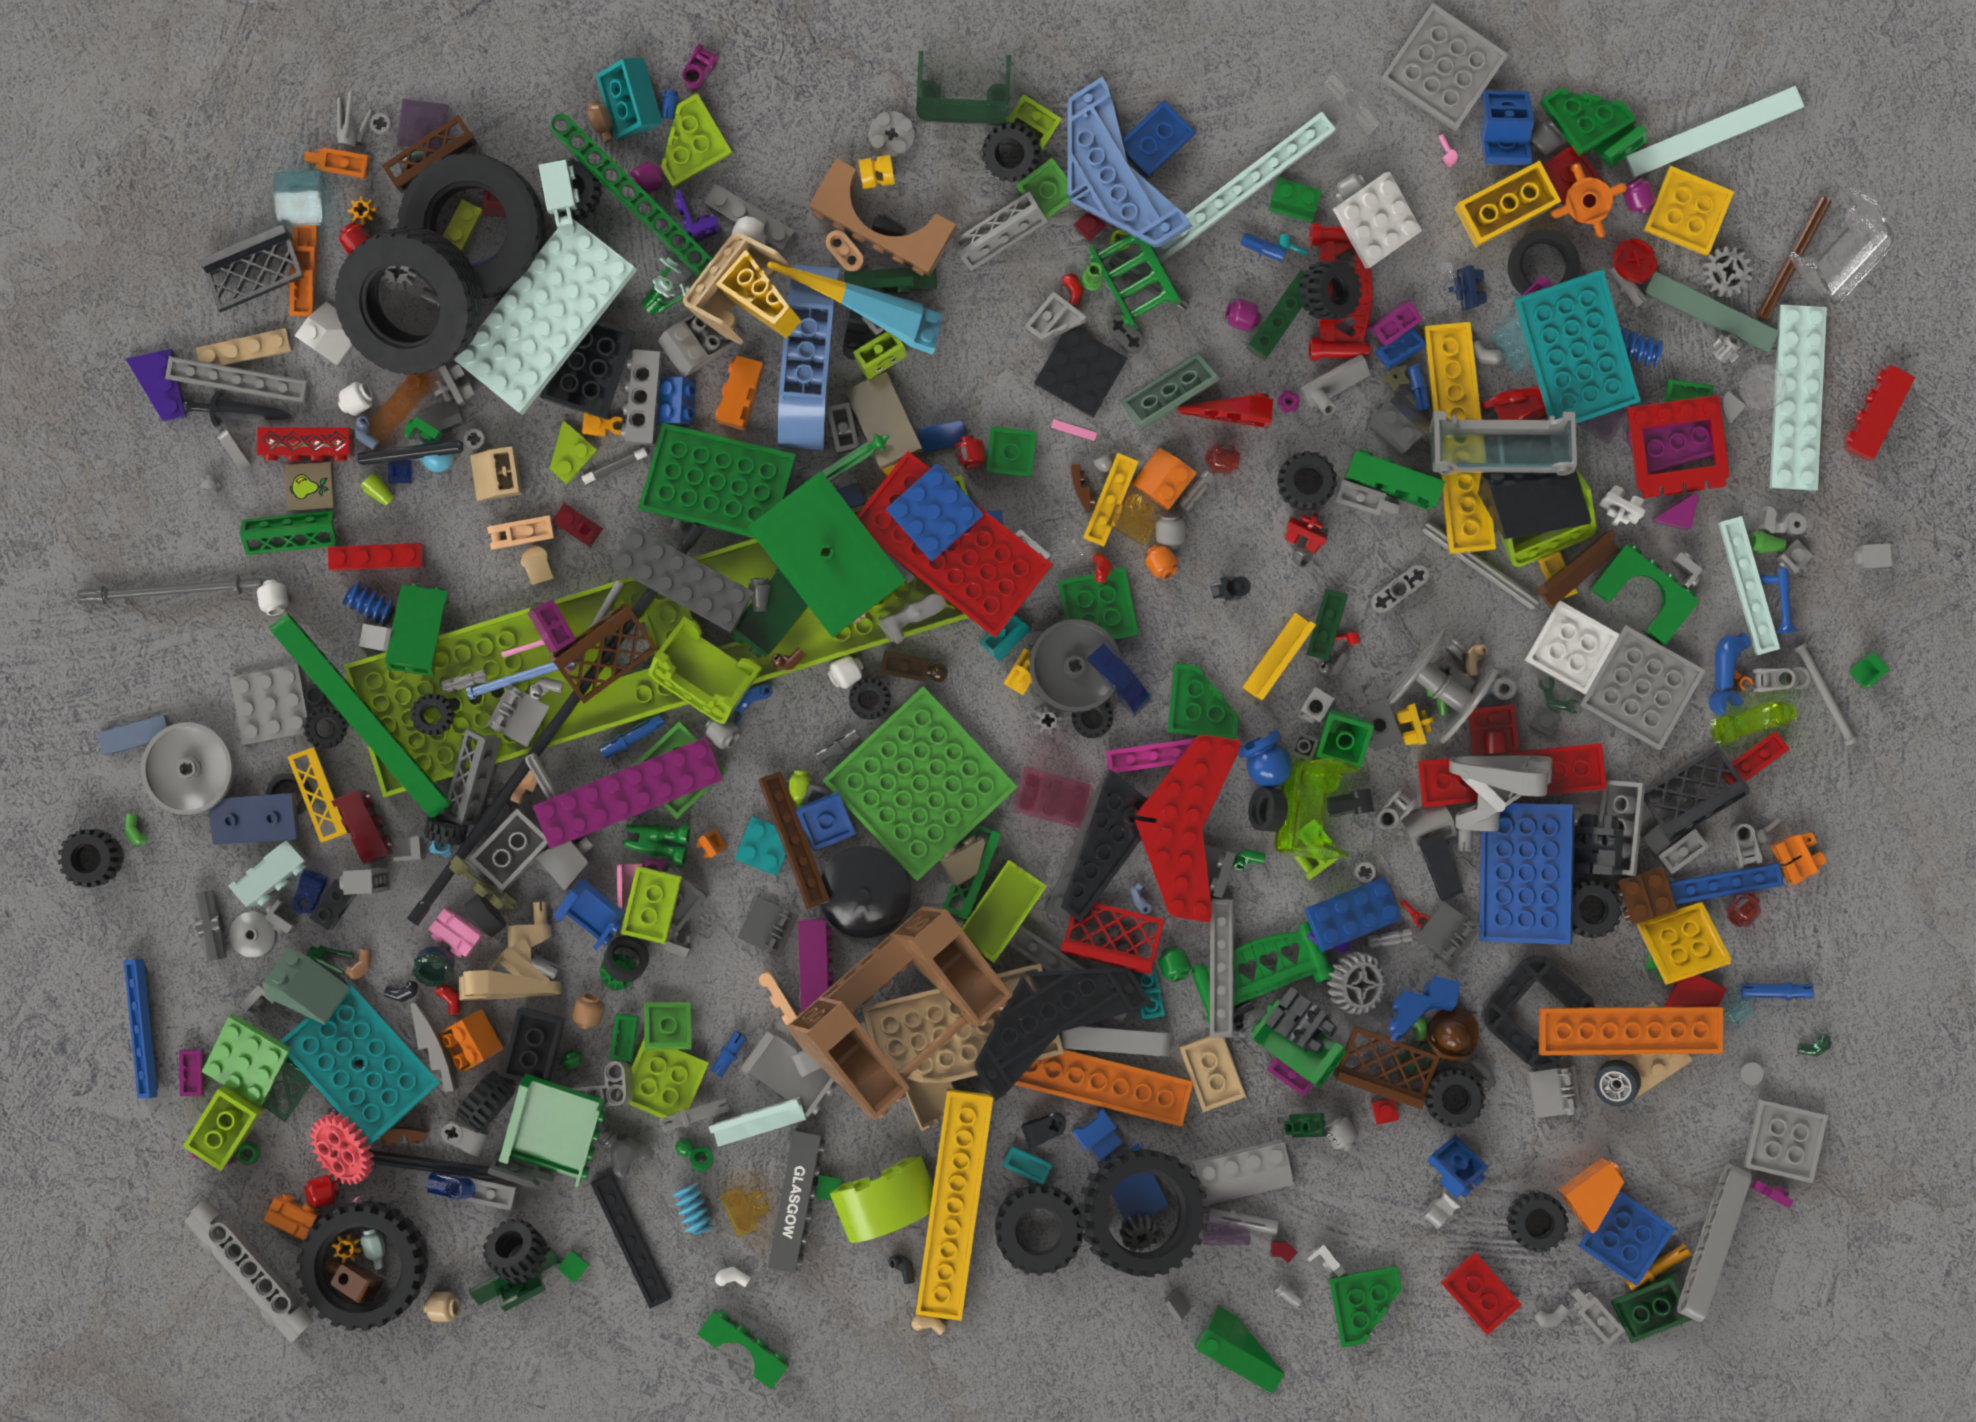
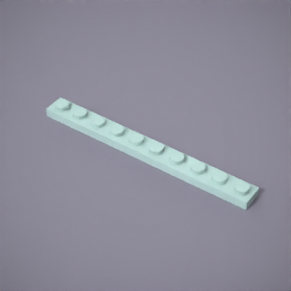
M1320 112L1187 213L1186 216L1193 227L1163 246L1154 247L1161 262H1165L1335 133V127L1323 112Z

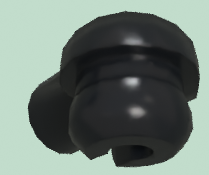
M1251 1000L1244 1001L1233 1007L1234 1031L1239 1032L1243 1029L1244 1014L1255 1009Z
M893 1254L888 1260L889 1266L902 1272L904 1284L914 1283L915 1278L911 1260L901 1254Z

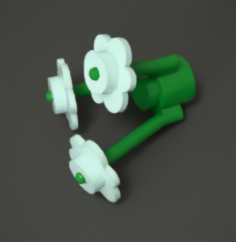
M660 257L659 260L667 267L661 275L653 279V287L641 301L644 309L652 315L658 311L662 314L667 308L682 301L685 294L691 288L690 285L687 286L685 283H680L683 294L666 304L663 303L665 301L664 296L668 298L676 294L672 282L665 277L671 269L677 273H682L677 268L679 263L676 262L675 258L667 257L665 259Z

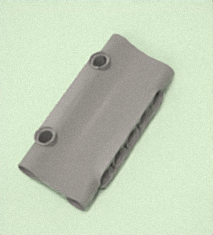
M207 1198L190 1211V1216L184 1222L200 1239L199 1243L203 1250L210 1256H215L261 1309L262 1317L270 1325L276 1326L285 1338L292 1343L314 1323V1320L301 1306L293 1313H289L295 1306L294 1294L232 1223L227 1220L213 1223L220 1213ZM233 1244H238L241 1247L242 1252L240 1255H236L232 1251ZM251 1261L256 1264L257 1271L255 1273L249 1271L248 1262ZM264 1279H268L271 1281L273 1286L272 1290H267L264 1288Z

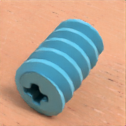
M699 1183L679 1189L672 1195L673 1198H680L675 1206H683L678 1215H686V1218L681 1223L689 1224V1227L684 1232L692 1233V1235H697L714 1228L713 1224H706L711 1217L703 1215L708 1211V1208L700 1207L705 1202V1199L697 1198L702 1193L701 1189H694Z

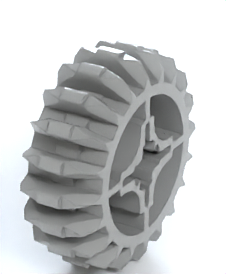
M1353 952V954H1345V958H1338L1339 965H1333L1334 972L1328 973L1332 977L1331 981L1327 982L1331 986L1327 991L1332 995L1330 1000L1336 1003V1007L1345 1013L1360 1015L1361 1012L1368 1013L1369 1008H1375V1002H1381L1380 994L1385 993L1382 990V986L1387 984L1382 980L1386 976L1381 971L1383 966L1378 963L1376 958L1367 953Z

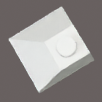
M325 302L308 316L295 336L338 366L352 347V344L342 329L336 312L337 309Z

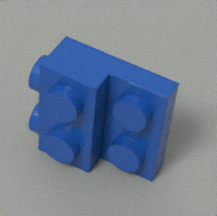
M1454 1135L1427 1160L1444 1176L1440 1183L1456 1199L1460 1195L1465 1198L1474 1189L1473 1184L1478 1187L1486 1179L1483 1174L1489 1168L1457 1135Z

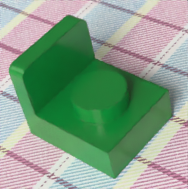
M417 416L414 420L410 419L404 428L406 431L404 436L410 440L414 438L419 429L421 430L419 435L428 441H431L432 438L439 441L444 434Z

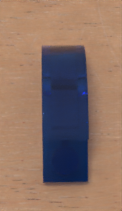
M1104 643L1087 658L1092 667L1112 687L1118 696L1119 702L1133 717L1151 703V698L1141 682Z

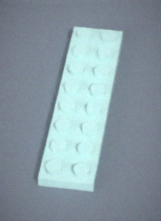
M1779 305L1770 489L1818 490L1827 307Z

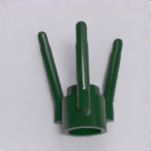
M320 945L318 948L311 946L306 953V956L310 957L320 966H325L341 975H344L345 971L327 962L328 955L325 953L350 958L354 957L353 953L327 948L323 945Z

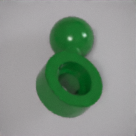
M682 1138L676 1143L675 1150L677 1154L682 1157L689 1156L694 1170L704 1172L712 1167L714 1159L710 1149L706 1147L694 1149L692 1141L687 1138ZM700 1159H705V1160H706V1162H705V1163H702V1164L699 1163L698 1161H699Z

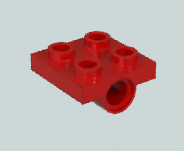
M1514 705L1477 708L1472 711L1468 717L1472 755L1519 751Z

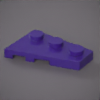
M171 349L127 358V363L162 421L167 422L187 417V413L183 410L184 400L180 382L165 379L169 356L174 357Z

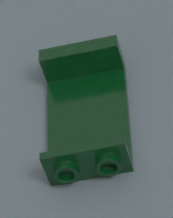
M779 568L775 570L776 573L769 581L771 587L767 611H753V603H751L731 634V637L738 643L742 644L745 641L750 645L749 651L759 659L761 656L766 659L808 608V605Z

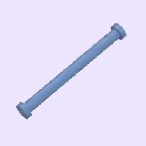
M551 662L475 687L468 686L466 687L469 699L472 700L477 695L557 671L558 668ZM571 662L566 667L574 668L576 663Z

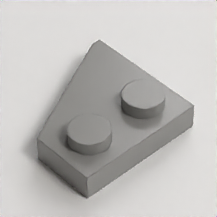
M1053 291L1024 327L1040 341L1045 342L1085 323L1088 318Z

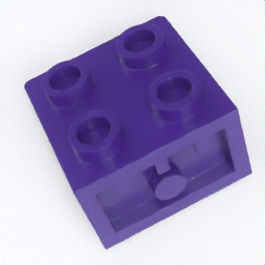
M681 190L676 191L678 197L674 198L680 215H685L686 217L682 222L690 237L693 236L695 241L698 242L722 233L715 215L711 217L709 214L701 216L694 223Z

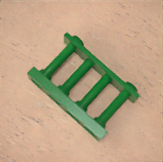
M1128 233L1127 236L1099 252L1093 245L1088 247L1091 252L1088 255L1092 263L1096 262L1102 267V274L1123 311L1120 315L1126 326L1131 325L1135 330L1138 329L1139 326L1135 319L1165 301L1167 303L1171 302L1174 306L1183 302L1153 246ZM1133 242L1136 244L1138 242L1142 249L1139 251V254L1109 272L1103 260ZM1143 262L1145 264L1150 263L1152 270L1149 271V275L1119 291L1114 279ZM1153 282H1160L1163 290L1160 291L1161 294L1130 311L1124 299Z

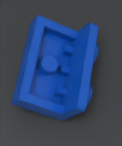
M660 377L658 423L694 425L695 395L697 392L696 380L686 377Z

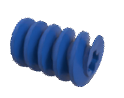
M1623 328L1621 333L1629 361L1635 355L1637 364L1642 359H1645L1646 367L1652 361L1654 362L1653 368H1655L1663 349V342L1658 340L1654 344L1653 337H1649L1645 342L1644 334L1637 338L1636 331H1632L1628 335V329Z
M361 581L355 586L353 585L346 593L342 605L349 603V609L353 610L357 607V613L362 614L365 612L366 618L369 619L373 616V622L378 623L381 621V626H386L394 612V600L391 599L385 603L386 595L384 594L378 599L377 590L369 594L370 586L368 585L362 590Z

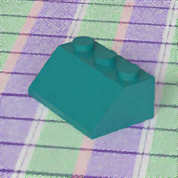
M623 58L596 74L603 103L607 106L611 115V131L614 140L648 132L663 124L644 58Z

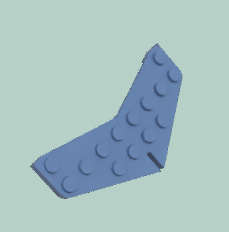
M1099 78L1071 96L1068 100V198L1071 199V203L1153 247L1163 246L1193 227L1187 216L1179 208L1174 206L1128 164L1111 91L1104 78Z

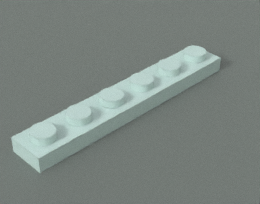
M1740 516L1719 522V529L1755 654L1760 655L1778 650L1780 646L1743 517Z

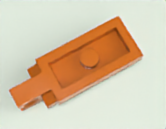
M323 147V149L318 148V153L305 151L304 161L315 164V169L321 172L367 179L370 156Z

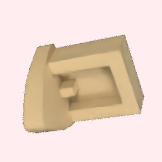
M531 545L524 552L520 561L521 565L525 566L532 585L554 578L547 552L542 547Z

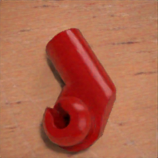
M1073 273L1065 274L1062 278V283L1068 286L1071 291L1069 304L1073 307H1079L1084 287L1077 275Z
M443 983L435 988V994L448 1002V1014H460L458 991L449 984Z

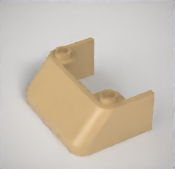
M735 233L727 239L685 294L683 303L692 313L719 334L741 345L743 340L733 331L736 325V317L730 313L736 304L726 297L716 283L745 249L759 264L769 279L777 271L770 269L767 266L768 262L791 267V265L778 251L742 233Z

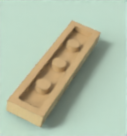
M283 328L198 347L196 352L200 362L230 366L292 352L288 330Z

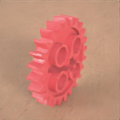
M335 1113L326 1114L314 1122L315 1125L311 1127L313 1132L310 1134L314 1140L310 1144L315 1146L316 1149L312 1152L318 1154L319 1157L316 1161L323 1163L322 1169H328V1176L334 1174L335 1181L341 1179L342 1184L348 1182L349 1185L353 1183L358 1184L369 1176L368 1173L372 1171L370 1166L374 1162L370 1158L374 1154L368 1150L372 1146L365 1142L368 1137H362L361 1135L363 1130L356 1129V1122L350 1124L349 1117L343 1119L342 1114L336 1116Z

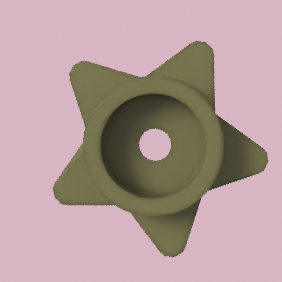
M1402 365L1391 370L1387 369V373L1380 378V381L1388 383L1392 392H1396L1400 385L1410 383L1409 379L1405 376L1407 366Z

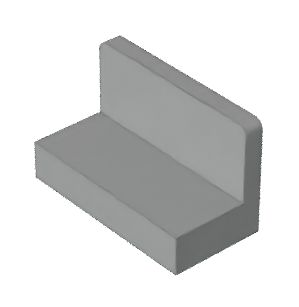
M1445 805L1430 806L1401 820L1408 833L1414 852L1421 849L1419 840L1439 832L1443 835L1444 840L1457 835L1454 820Z

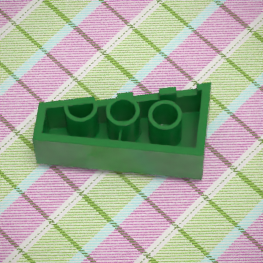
M1360 449V452L1355 451L1344 476L1345 480L1386 493L1390 497L1427 511H1431L1436 507L1445 484L1444 480L1430 474L1417 472L1416 469L1409 466H1399L1388 458L1382 457V459L1373 457V453Z

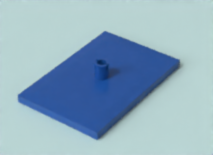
M1511 803L1500 812L1498 831H1481L1479 927L1481 930L1479 931V941L1572 944L1575 805Z

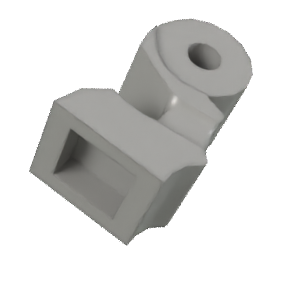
M1770 506L1762 508L1759 530L1765 533H1786L1787 535L1794 536L1803 533L1807 528L1806 518L1801 514L1788 513L1777 522V511Z
M1445 1187L1442 1190L1443 1196L1433 1200L1422 1216L1432 1223L1436 1229H1439L1448 1217L1454 1214L1455 1209L1460 1208L1466 1200L1462 1195L1456 1199Z

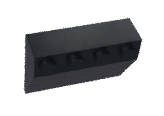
M598 319L544 387L540 398L571 410L607 419L636 332Z
M1567 458L1529 465H1554L1560 462H1567ZM1576 471L1569 475L1540 472L1481 473L1478 495L1504 539L1591 524V517Z

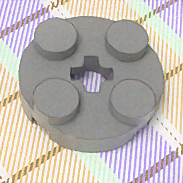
M895 111L882 112L870 125L869 139L872 147L880 156L890 154L891 159L904 155L912 148L915 140V131L911 120L904 114ZM891 129H894L895 133L898 134V138L894 137L890 141L885 134L887 131L889 132Z

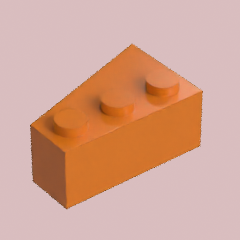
M736 355L735 361L731 360L728 368L730 376L728 382L724 383L722 389L723 398L721 404H718L715 414L719 424L746 432L765 366L763 362Z

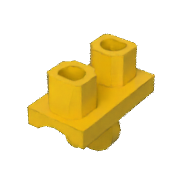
M1025 648L1004 682V685L1021 695L1025 694L1032 682L1029 672L1031 652Z
M1415 703L1406 705L1405 709L1396 712L1395 716L1399 725L1410 722L1412 731L1402 733L1404 745L1426 744L1421 725L1424 726L1426 733L1432 732L1430 723L1436 721L1435 716L1428 718L1426 710L1419 711L1422 719L1420 721Z

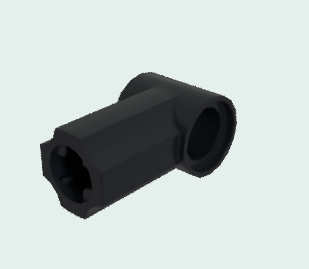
M1371 788L1351 791L1350 794L1326 797L1329 817L1374 811Z

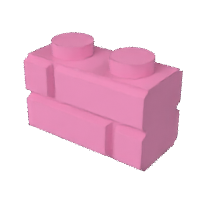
M445 907L428 929L432 932L431 937L441 944L445 941L451 946L449 950L460 958L462 955L465 957L469 956L485 935V933L449 907Z

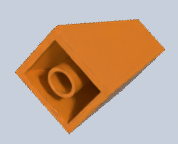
M1600 1158L1557 1189L1584 1228L1591 1233L1597 1231L1624 1184V1180L1621 1177L1623 1172L1616 1163Z

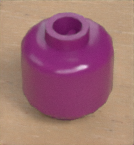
M646 161L630 171V177L648 195L662 186L664 174L657 164L653 165L651 162Z
M1642 178L1628 182L1626 184L1627 190L1622 193L1628 209L1632 212L1639 211L1640 214L1650 211L1652 204L1657 199L1651 183Z
M1238 298L1228 304L1225 319H1227L1229 326L1249 331L1253 326L1259 324L1261 313H1258L1257 304Z

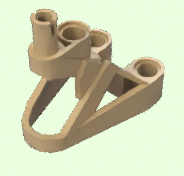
M547 902L532 903L534 925L507 927L508 948L500 954L499 959L488 970L463 972V976L459 977L460 1001L542 997L562 994V982L550 981L546 975L531 964V948L552 937L551 925L548 924ZM500 963L511 974L492 970Z

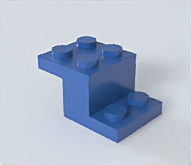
M1483 91L1484 116L1480 136L1485 164L1531 165L1530 139L1534 118L1529 91Z

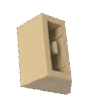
M514 447L491 449L470 456L477 501L523 495L517 451Z

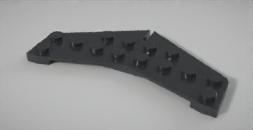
M1121 967L1026 972V975L1037 991L1035 993L1022 975L1012 992L1013 996L1008 1000V1004L1001 1012L974 1062V1069L994 1102L1006 1095L1060 1032L1140 1010L1151 1003L1132 971Z

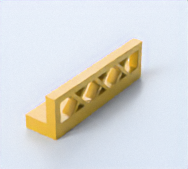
M1294 613L1242 688L1259 701H1262L1316 624L1311 621L1308 622L1297 613Z
M315 747L288 756L289 763L320 842L323 843L336 837L347 835L348 831L341 822L342 816L338 806L334 807L331 802L335 798ZM307 755L310 765L306 772L297 769L295 759ZM311 768L315 776L309 774ZM299 773H302V774L305 775L304 778H303V780L301 779ZM308 776L316 779L318 782L315 794L305 790L304 783ZM319 790H321L323 797L318 796ZM307 794L313 796L311 803ZM316 798L326 803L327 807L323 815L314 812L312 808ZM328 811L332 819L326 817ZM316 816L321 817L320 823H318ZM324 819L332 822L337 832L324 837L321 831Z

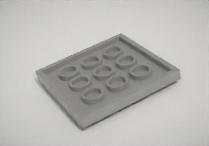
M1432 3L1380 80L1456 131L1509 54Z
M1623 625L1619 637L1588 692L1583 696L1579 706L1661 751L1706 670L1627 625Z

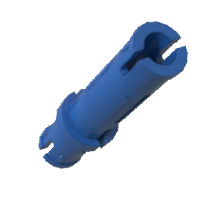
M660 714L653 715L622 734L618 733L614 739L600 746L599 749L607 760L623 749H629L628 746L666 723Z
M1786 982V984L1742 983L1741 993L1743 994H1741V997L1785 998L1786 1000H1792V998L1813 999L1814 989H1811L1813 984H1792V982Z

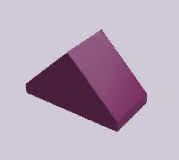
M1697 493L1691 494L1652 520L1656 524L1683 530L1691 529L1698 501Z

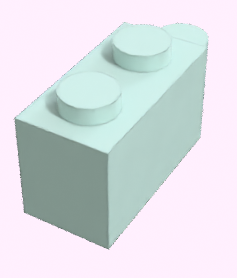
M566 160L538 165L547 211L549 214H554L557 227L574 224L571 210L577 209L576 202H580L578 189H573L572 180L576 179L573 165L569 166ZM567 211V216H559L560 212Z

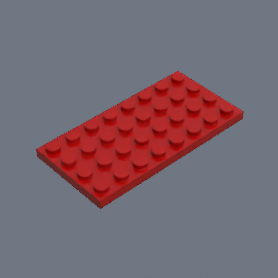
M907 450L857 514V517L884 551L988 633L997 638L1052 568L1053 564L977 504L975 505L984 516L932 562L886 510L887 507L931 469Z

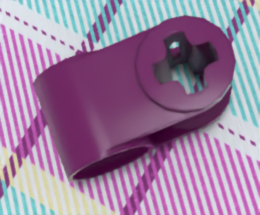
M699 43L682 72L685 86L692 91L700 89L717 65L720 55L709 52ZM692 73L699 75V79L695 82L687 79Z

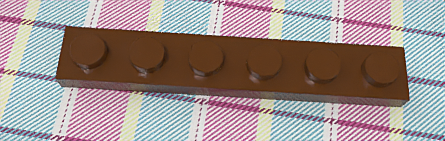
M782 772L760 778L758 780L806 909L829 902V896Z

